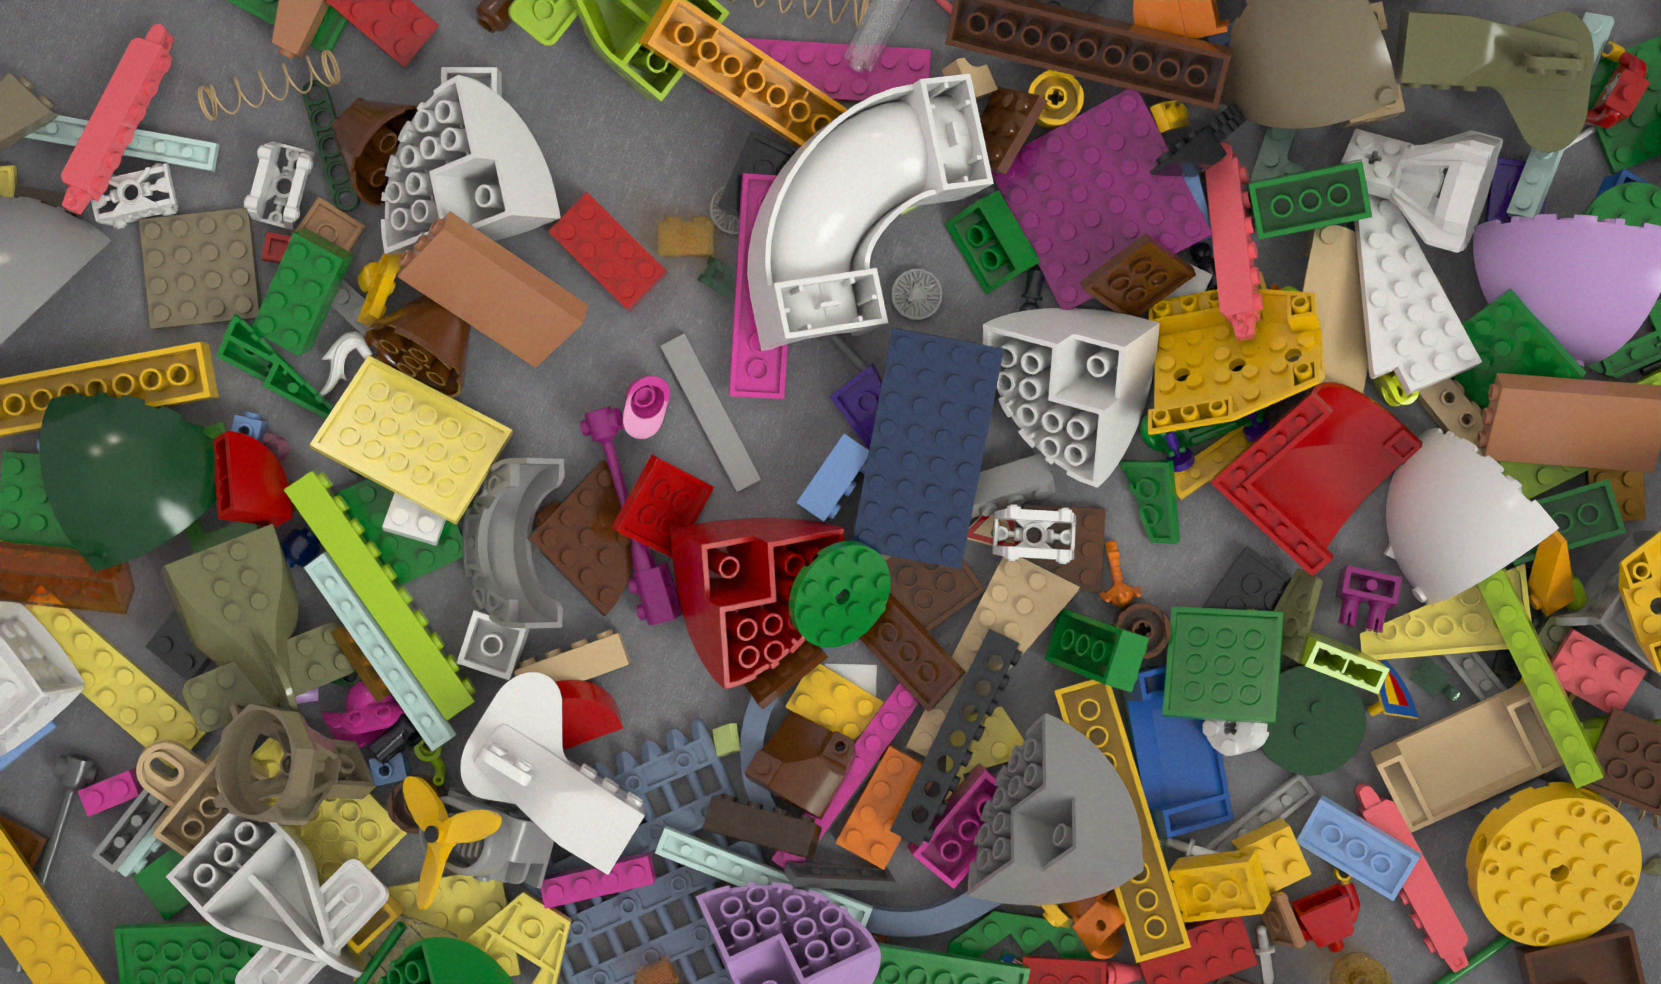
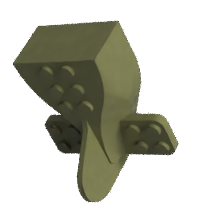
M1401 10L1394 75L1404 87L1421 88V84H1431L1430 87H1433V89L1450 90V86L1455 85L1457 89L1462 91H1476L1477 86L1493 87L1505 101L1524 140L1536 150L1556 152L1569 146L1577 138L1584 126L1591 87L1594 47L1586 24L1577 15L1566 11L1553 12L1511 26L1461 13Z
M273 524L164 565L160 571L188 638L202 654L218 666L214 670L191 678L183 685V696L200 731L208 733L228 725L233 720L229 707L234 702L270 705L298 712L296 696L355 671L331 634L332 631L341 626L339 623L330 622L296 636L298 619L297 590Z

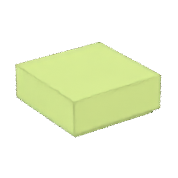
M729 723L712 730L717 756L724 757L740 751L737 723Z

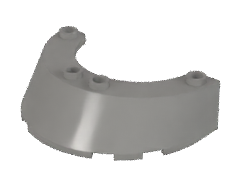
M508 458L500 460L490 466L491 471L476 492L472 508L467 507L463 527V560L466 577H471L474 585L471 593L479 608L485 609L490 615L489 619L500 626L524 629L562 628L563 608L560 601L546 592L540 584L532 562L531 542L527 537L532 533L534 517L540 503L547 494L562 484L565 477L564 459Z

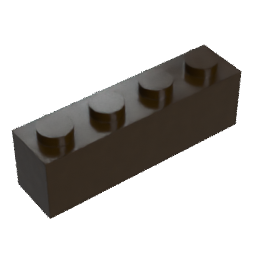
M722 794L721 798L711 797L703 824V829L706 831L810 860L814 859L822 827L815 824V818L801 814L798 819L789 817L788 811L779 808H773L772 812L762 810L764 806L753 801H747L746 805L737 803L738 798Z

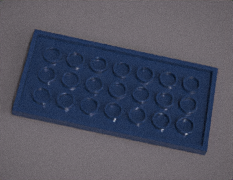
M892 327L852 541L862 542L882 555L961 569L1004 348Z

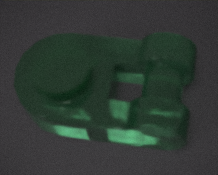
M710 256L706 263L708 264L704 274L701 273L697 281L726 298L734 300L736 270ZM718 271L725 274L720 283L713 280Z

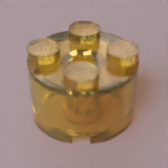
M1351 952L1336 959L1330 974V984H1357L1362 978L1365 981L1361 982V984H1392L1391 976L1386 968L1376 958L1364 952Z

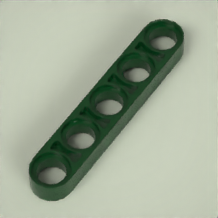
M313 80L312 87L320 86L322 88V97L317 101H313L309 98L308 93L302 94L329 189L335 206L342 211L352 212L359 206L360 198L352 188L347 171L345 177L341 180H335L332 177V169L335 166L343 165L345 167L339 148L333 154L326 153L324 150L325 142L328 139H335L332 124L337 116L327 86L320 83V81ZM310 81L306 82L302 91L308 90ZM322 112L328 113L331 117V121L326 127H319L316 123L317 116ZM345 191L351 192L354 196L353 203L347 207L342 206L339 200L340 195Z

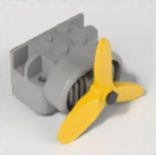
M408 776L404 779V798L409 811L419 826V840L422 850L426 855L417 892V906L419 910H426L431 905L439 887L444 867L460 875L473 876L474 879L483 882H490V880L512 884L525 882L535 888L542 887L554 840L540 829L516 804L482 799L463 788H449L447 796L438 797L432 787L422 778Z

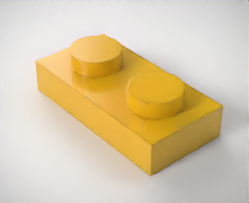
M1181 101L1162 102L1150 107L1160 133L1180 130L1190 125L1188 109Z

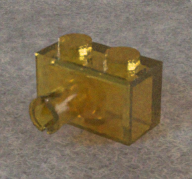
M666 216L665 221H658V255L660 257H715L714 221H709L707 216H694L692 221H681L679 216Z

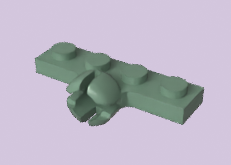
M1267 127L1250 181L1305 170L1302 165L1289 161V155L1298 129ZM1252 206V208H1248L1249 217L1252 216L1255 228L1257 229Z

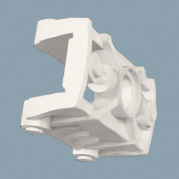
M272 141L261 145L257 150L259 163L251 193L244 199V207L247 208L253 220L295 231V221L300 216L299 206L308 173L310 174L313 167L312 158L315 156V152ZM281 148H285L286 158L289 161L287 167L283 166L281 172L277 161ZM297 162L296 169H293L294 163ZM283 179H289L292 183L291 190L287 194H281L278 190V184ZM274 199L273 203L277 204L276 210L270 213L267 220L262 219L266 203Z
M162 162L155 163L152 167H147L145 170L119 176L112 174L107 190L113 189L110 190V194H102L99 201L91 199L96 222L110 225L117 229L125 228L127 223L139 221V219L162 215L163 217L177 215L176 211H178L169 164ZM158 179L156 184L151 185L150 182H145L147 180ZM130 185H135L138 188V196L134 200H128L125 197V189ZM158 190L163 193H169L170 198L154 202L146 198V196L153 195V191ZM112 200L113 203H119L114 211L100 214L99 208L105 206L107 201Z
M1018 505L1007 506V509L995 511L992 554L1005 556L1007 561H1015L1019 557L1056 559V562H1059V564H1067V562L1074 559L1076 515L1069 508H1061L1058 511L1021 509ZM998 519L1014 520L1021 528L1015 527L1014 531H1008L1007 528L998 525ZM1053 523L1071 524L1070 529L1064 530L1060 534L1054 533L1053 529H1047ZM1031 527H1035L1041 532V538L1037 543L1029 542L1026 537V533ZM1007 537H1013L1014 541H1021L1015 547H997V541L1005 540ZM1060 540L1062 544L1069 546V550L1052 549L1047 543Z

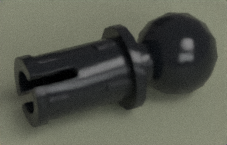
M1205 242L1195 244L1190 252L1191 257L1195 262L1200 263L1197 268L1213 275L1208 288L1209 291L1214 290V288L1216 290L1217 279L1215 260L1211 258L1212 248Z
M1027 271L1025 293L1021 294L1022 298H1026V302L1020 306L1019 312L1040 309L1039 305H1037V300H1043V297H1041L1044 278L1042 271Z

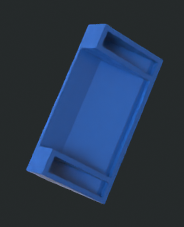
M1166 664L1139 669L1138 679L1134 684L1133 691L1122 690L1135 765L1158 838H1171L1234 820L1223 757L1219 751L1212 747L1207 736L1203 733V723L1206 720L1163 717L1162 715Z

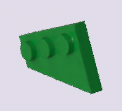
M1173 460L1120 461L1121 470H1125L1130 482L1128 487L1131 495H1135L1140 510L1138 513L1150 543L1176 544L1180 542Z

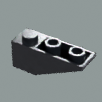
M1209 126L1200 132L1194 129L1185 135L1182 140L1170 147L1167 152L1156 159L1158 165L1149 172L1151 175L1196 177L1227 155V152Z

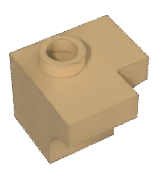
M965 57L942 69L944 76L970 74L976 102L983 100L998 90L987 64L975 67L969 64Z

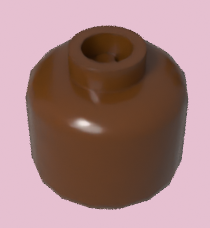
M482 0L476 8L477 22L491 33L505 31L512 22L508 9L514 0Z

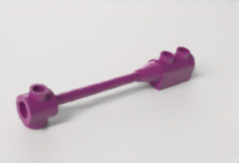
M611 406L585 413V419L580 421V428L584 436L590 435L592 441L602 444L622 508L629 494L612 440L619 433L618 430L623 429L624 425L620 410L618 408L611 409ZM631 539L633 578L629 579L628 584L632 594L639 593L642 603L636 607L639 619L641 621L647 620L649 626L675 620L682 615L668 562L656 564L648 547Z

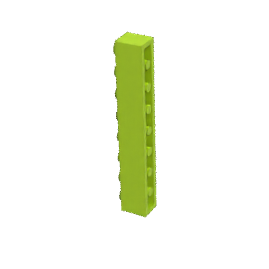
M1504 567L1479 582L1478 586L1576 789L1604 778L1605 773Z

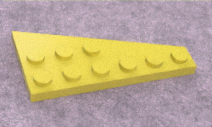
M1525 563L1507 570V573L1531 620ZM1478 584L1449 599L1425 605L1384 623L1383 633L1373 632L1374 630L1360 633L1361 652L1376 660L1509 649Z

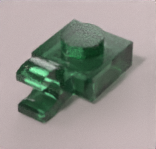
M1427 657L1409 678L1431 696H1434L1439 691L1450 701L1456 702L1462 695L1461 692L1446 682L1450 674Z

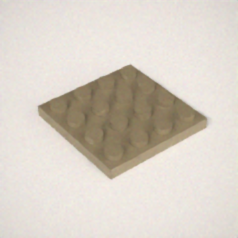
M247 208L139 219L150 329L229 322L235 313L243 320L256 319L261 307L252 218Z

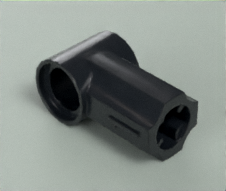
M405 713L401 714L399 719L367 747L379 763L384 765L406 746H416L423 738Z

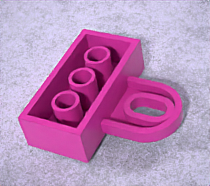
M980 763L974 767L954 793L946 800L948 806L942 818L937 816L932 825L936 830L930 842L924 841L922 846L912 842L907 845L915 858L953 889L969 872L970 862L976 861L978 846L973 844L980 827L985 823L980 818L987 799L992 801L998 788L994 784L997 777Z

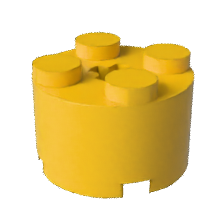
M1047 70L1036 77L1027 92L1040 95L1048 101L1036 124L1050 130H1054L1076 118L1084 101V92L1077 79L1073 75L1053 70ZM1052 94H1056L1057 99L1061 100L1057 105H1052V101L1048 100Z

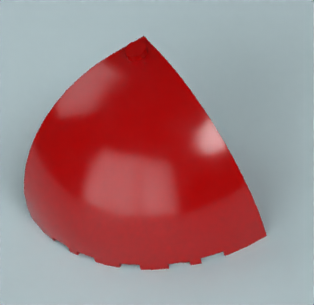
M745 518L705 522L670 529L675 584L684 621L700 660L712 678L721 687L728 689L756 679V675L766 669H774L778 666L779 660L789 652L793 653L806 640L793 626L789 615V597L793 583L803 566L808 567L819 556L817 554L819 551L834 543L844 541V528L803 519Z

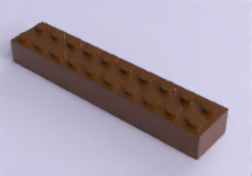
M954 0L945 42L946 45L1217 110L1221 103L1234 52L1232 47L1035 0Z

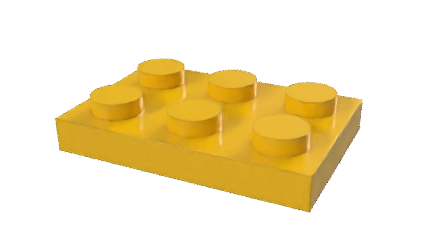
M820 663L801 679L785 707L826 729L838 731L850 737L855 743L884 701Z

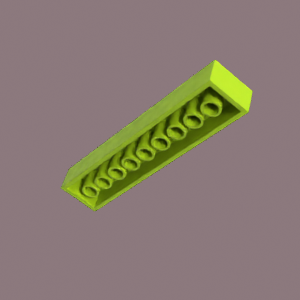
M312 470L284 489V491L446 721L475 702L477 690L468 676L465 678L459 673L461 666L457 664L453 654L451 653L447 656L442 649L445 645L444 641L436 631L430 632L426 626L429 620L420 608L415 610L410 602L413 600V597L406 587L402 586L399 588L394 580L397 575L389 563L383 565L378 558L381 554L380 550L372 540L370 542L366 541L362 535L365 529L356 517L351 519L347 514L346 510L349 509V506L341 495L335 497L330 489L333 484L326 473Z

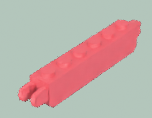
M162 24L152 25L145 39L138 37L131 40L61 173L63 183L68 186L62 202V206L66 210L81 215L91 199L99 201L101 195L108 188V183L114 170L120 165L121 157L127 145L132 142L139 122L145 117L146 109L152 97L157 94L164 74L170 69L173 58L169 51L172 47L171 45L174 44V37L170 35Z
M1222 142L1220 144L1227 152V155L1205 171L1211 231L1213 233L1212 241L1219 308L1226 321L1233 326L1237 340L1244 341L1255 338L1256 321H1261L1260 310L1264 309L1261 293L1257 291V284H1261L1259 269L1254 264V259L1258 258L1256 243L1252 242L1251 233H1255V225L1252 216L1249 217L1248 208H1252L1250 192H1246V183L1250 182L1248 169L1246 166L1242 167L1231 145Z
M1358 783L1356 788H1354V792L1361 805L1356 809L1360 817L1421 853L1418 862L1399 891L1398 897L1404 905L1408 904L1413 913L1409 915L1410 919L1417 929L1421 928L1426 937L1422 940L1431 954L1435 953L1441 959L1443 958L1453 972L1465 968L1469 964L1463 947L1467 944L1468 936L1394 801L1389 800V798L1378 797L1377 793L1372 789L1373 787L1368 784Z

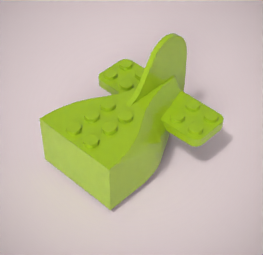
M514 0L508 9L509 17L515 24L538 43L547 46L555 44L577 15H579L587 39L597 55L645 99L662 102L684 73L638 43L663 0ZM686 0L720 24L723 23L730 13L716 0Z

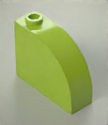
M1310 629L1301 662L1304 666L1379 694L1390 670L1388 667L1349 645Z

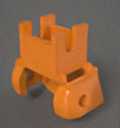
M1133 0V18L1136 25L1194 39L1228 32V26L1231 25L1230 19L1220 21L1216 0Z
M1115 890L1083 900L1061 903L1073 916L1072 920L1075 924L1072 928L1092 956L1098 959H1109L1121 949L1123 937L1119 931L1125 926L1126 918L1119 908ZM1110 892H1112L1105 900H1103V898H1104L1107 894H1109Z

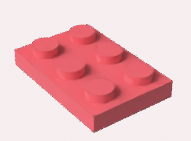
M1573 628L1569 630L1551 659L1554 670L1564 689L1607 713L1610 712L1612 706L1623 710L1647 672L1643 667Z

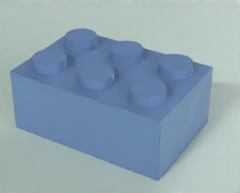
M843 434L796 503L822 521H825L827 517L832 520L841 508V505L837 503L841 496L844 494L848 497L857 483L853 481L854 477L859 471L863 474L865 473L869 450L846 434Z

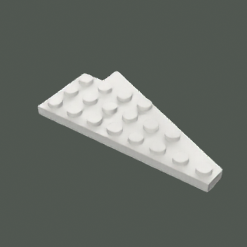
M1368 194L1372 217L1354 222L1369 376L1371 379L1394 371L1405 393L1409 395L1477 367L1482 361L1400 209L1396 204H1392L1389 199Z

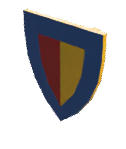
M1385 659L1380 660L1379 662L1390 670L1379 694H1377L1379 701L1367 707L1369 714L1375 716L1383 711L1384 714L1418 719L1419 716L1415 704L1403 680Z

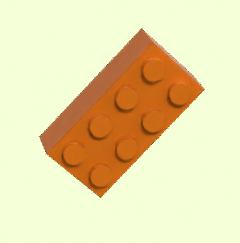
M890 743L881 755L877 767L871 773L838 832L835 843L884 870L902 838L891 832L890 829L923 761ZM930 781V782L927 784V786H926V792H928V790H929V788L931 787L933 781ZM919 806L914 810V815L917 812Z

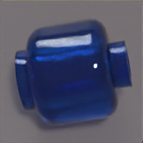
M305 527L302 530L293 529L280 543L287 564L291 568L295 565L304 568L320 553L319 539Z

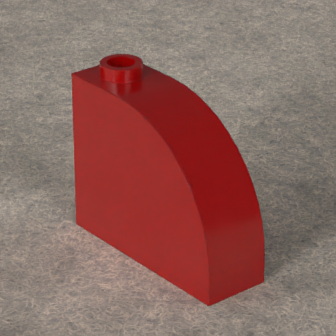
M227 430L213 439L218 519L265 526L273 524L274 527L291 519L292 504L284 489L289 487L281 464L273 453L261 442L243 433Z
M581 680L555 681L562 696L563 750L623 729L620 710L613 697L606 690L598 685Z

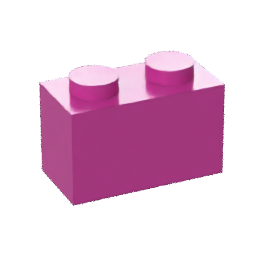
M133 768L78 791V794L89 817L138 797L144 788L138 781L136 768Z

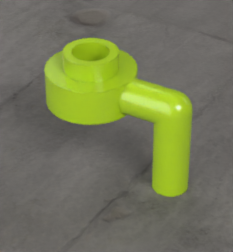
M423 739L414 746L415 755L422 761L432 763L435 769L433 783L440 786L444 783L447 767L440 757L443 744L434 751H431L429 747L425 746Z

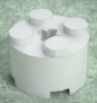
M1206 720L1203 723V733L1207 736L1212 747L1225 756L1255 751L1264 745L1269 736V732H1267L1268 725L1264 723Z

